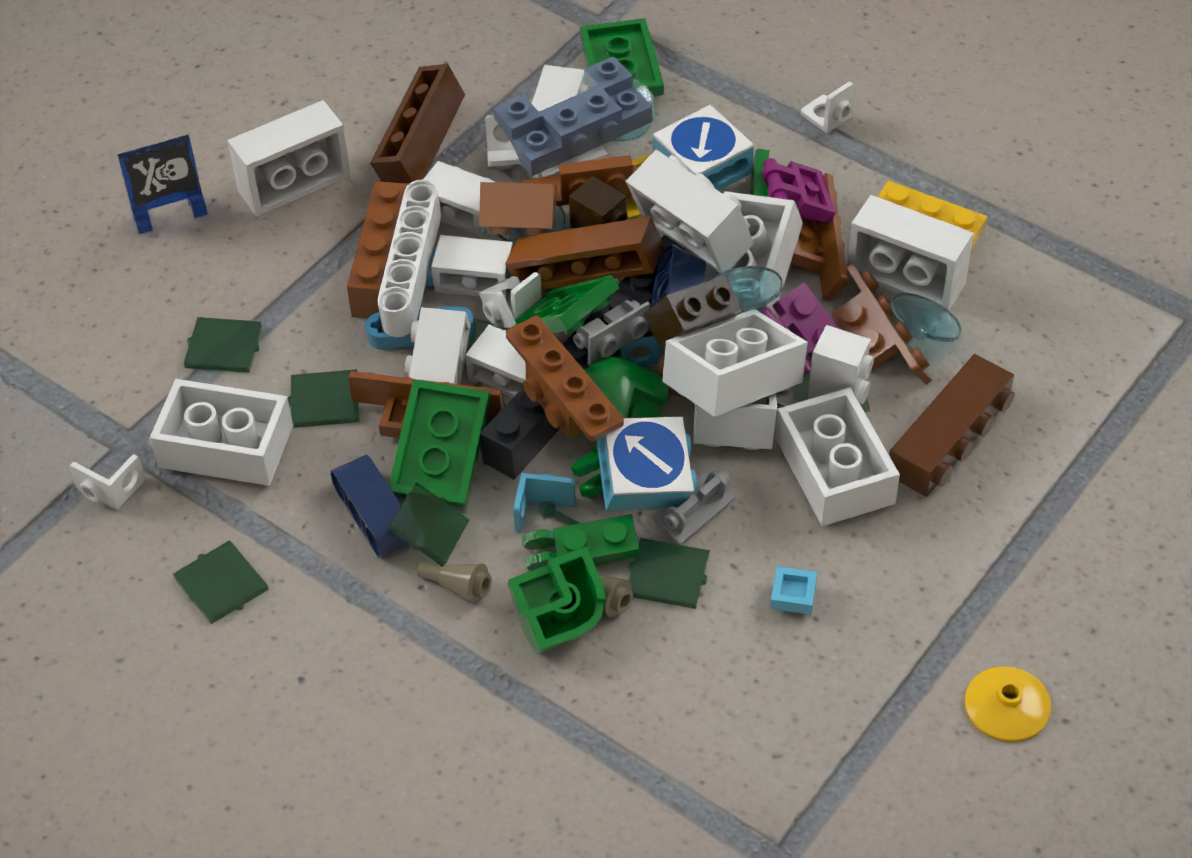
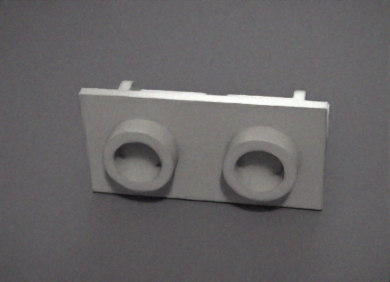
M625 300L604 314V320L608 325L599 318H596L577 329V334L573 336L574 343L578 348L582 349L585 347L588 350V364L590 366L599 359L610 357L618 349L633 340L640 339L649 331V324L644 313L650 309V303L646 302L640 306L635 300L631 302Z
M708 470L696 479V491L692 493L688 500L678 508L670 506L668 509H660L651 517L679 546L735 499L728 491L730 477L723 470L718 472L712 471L711 473Z

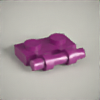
M768 158L763 162L762 177L764 183L769 186L767 191L768 197L794 200L802 218L809 221L818 220L827 224L830 223L836 212L822 171L790 161L786 167L777 164L774 158Z
M805 282L772 305L780 318L777 319L769 307L761 312L784 328L788 327L792 333L807 341L806 355L811 360L813 351L826 325L838 328ZM806 358L803 376L811 371V364Z

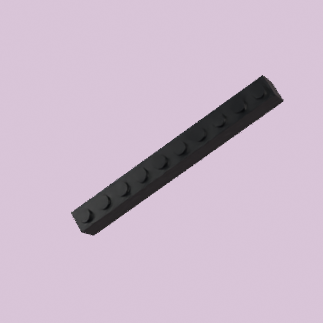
M665 234L661 237L664 245L661 254L670 244L686 250ZM656 267L654 273L624 277L618 284L620 288L608 297L610 303L600 311L590 314L584 320L582 326L596 318H599L608 325L604 320V314L625 300L630 302L635 300L640 306L649 302L651 308ZM576 330L562 345L584 370L590 367L588 364V350L585 347L580 349L574 343L573 336L577 334ZM620 349L610 357L621 358ZM524 386L480 433L483 463L513 480L516 479L560 430L559 427L554 428L549 423L543 407L538 401L533 402L528 397Z

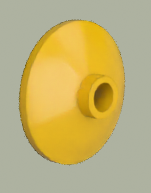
M1014 667L987 669L973 678L966 690L964 704L968 718L980 732L992 739L1003 742L1025 741L1039 734L1049 721L1051 699L1048 691L1036 677L1024 670ZM1005 694H1007V695H1012V696H1014L1015 698H1014V699H1009V698H1006L1004 695H1005Z

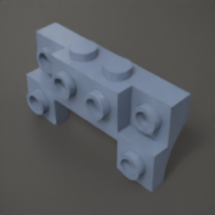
M614 56L584 69L585 80L592 87L591 89L544 110L538 111L525 96L494 108V119L509 138L521 165L531 176L582 155L591 149L652 122V106L633 87V75Z

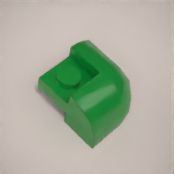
M609 357L599 359L589 368L584 369L623 418H648L657 413L658 405L667 403L669 389L668 385L662 382L663 375L632 360Z
M587 546L550 559L547 566L508 579V588L522 619L521 627L528 642L537 654L580 638L593 630L602 617L606 600L605 592Z

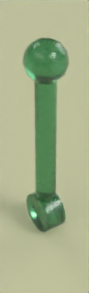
M550 501L543 502L539 507L543 518L549 519L553 517L566 525L579 524L578 521L557 511L555 505Z

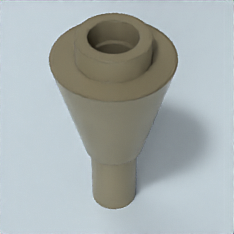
M421 561L417 567L418 577L437 581L442 586L473 604L478 603L482 597H486L491 588L492 577L488 573V568L485 564L440 566Z
M599 574L606 597L603 612L608 617H616L620 613H624L631 605L633 599L631 582L627 579Z

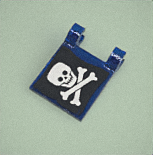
M189 135L117 154L132 217L139 234L153 231L148 210L187 199L189 206H191L194 218L208 215Z

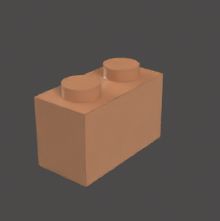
M480 182L479 226L489 227L488 234H510L511 227L525 228V235H537L547 233V229L556 228V184Z

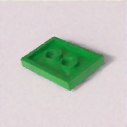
M646 18L580 26V39L587 67L614 56L633 75V87L644 98L664 95V83Z
M610 275L552 289L514 320L516 325L534 316H539L554 335L562 331L567 335L576 331L584 324L582 318L589 312L591 314L596 313L610 303L608 297L620 287L613 276Z
M413 379L388 485L395 496L467 508L481 446L480 433L485 427L491 400L489 391Z

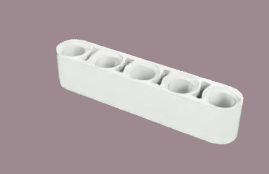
M430 180L413 181L405 189L378 295V307L383 330L386 334L393 337H403L411 333L413 320L418 318L441 220L437 187Z

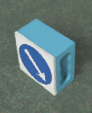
M711 105L653 134V152L658 150L668 158L670 155H674L683 162L689 172L695 176L700 173L708 178L717 191L753 173L754 144Z
M683 417L624 418V425L596 440L606 511L668 509L670 506L678 508L690 498L692 493H695L697 486L696 473L694 469L690 468L689 462L691 440L689 433H685Z

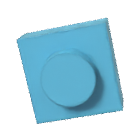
M777 566L770 609L812 615L818 572Z

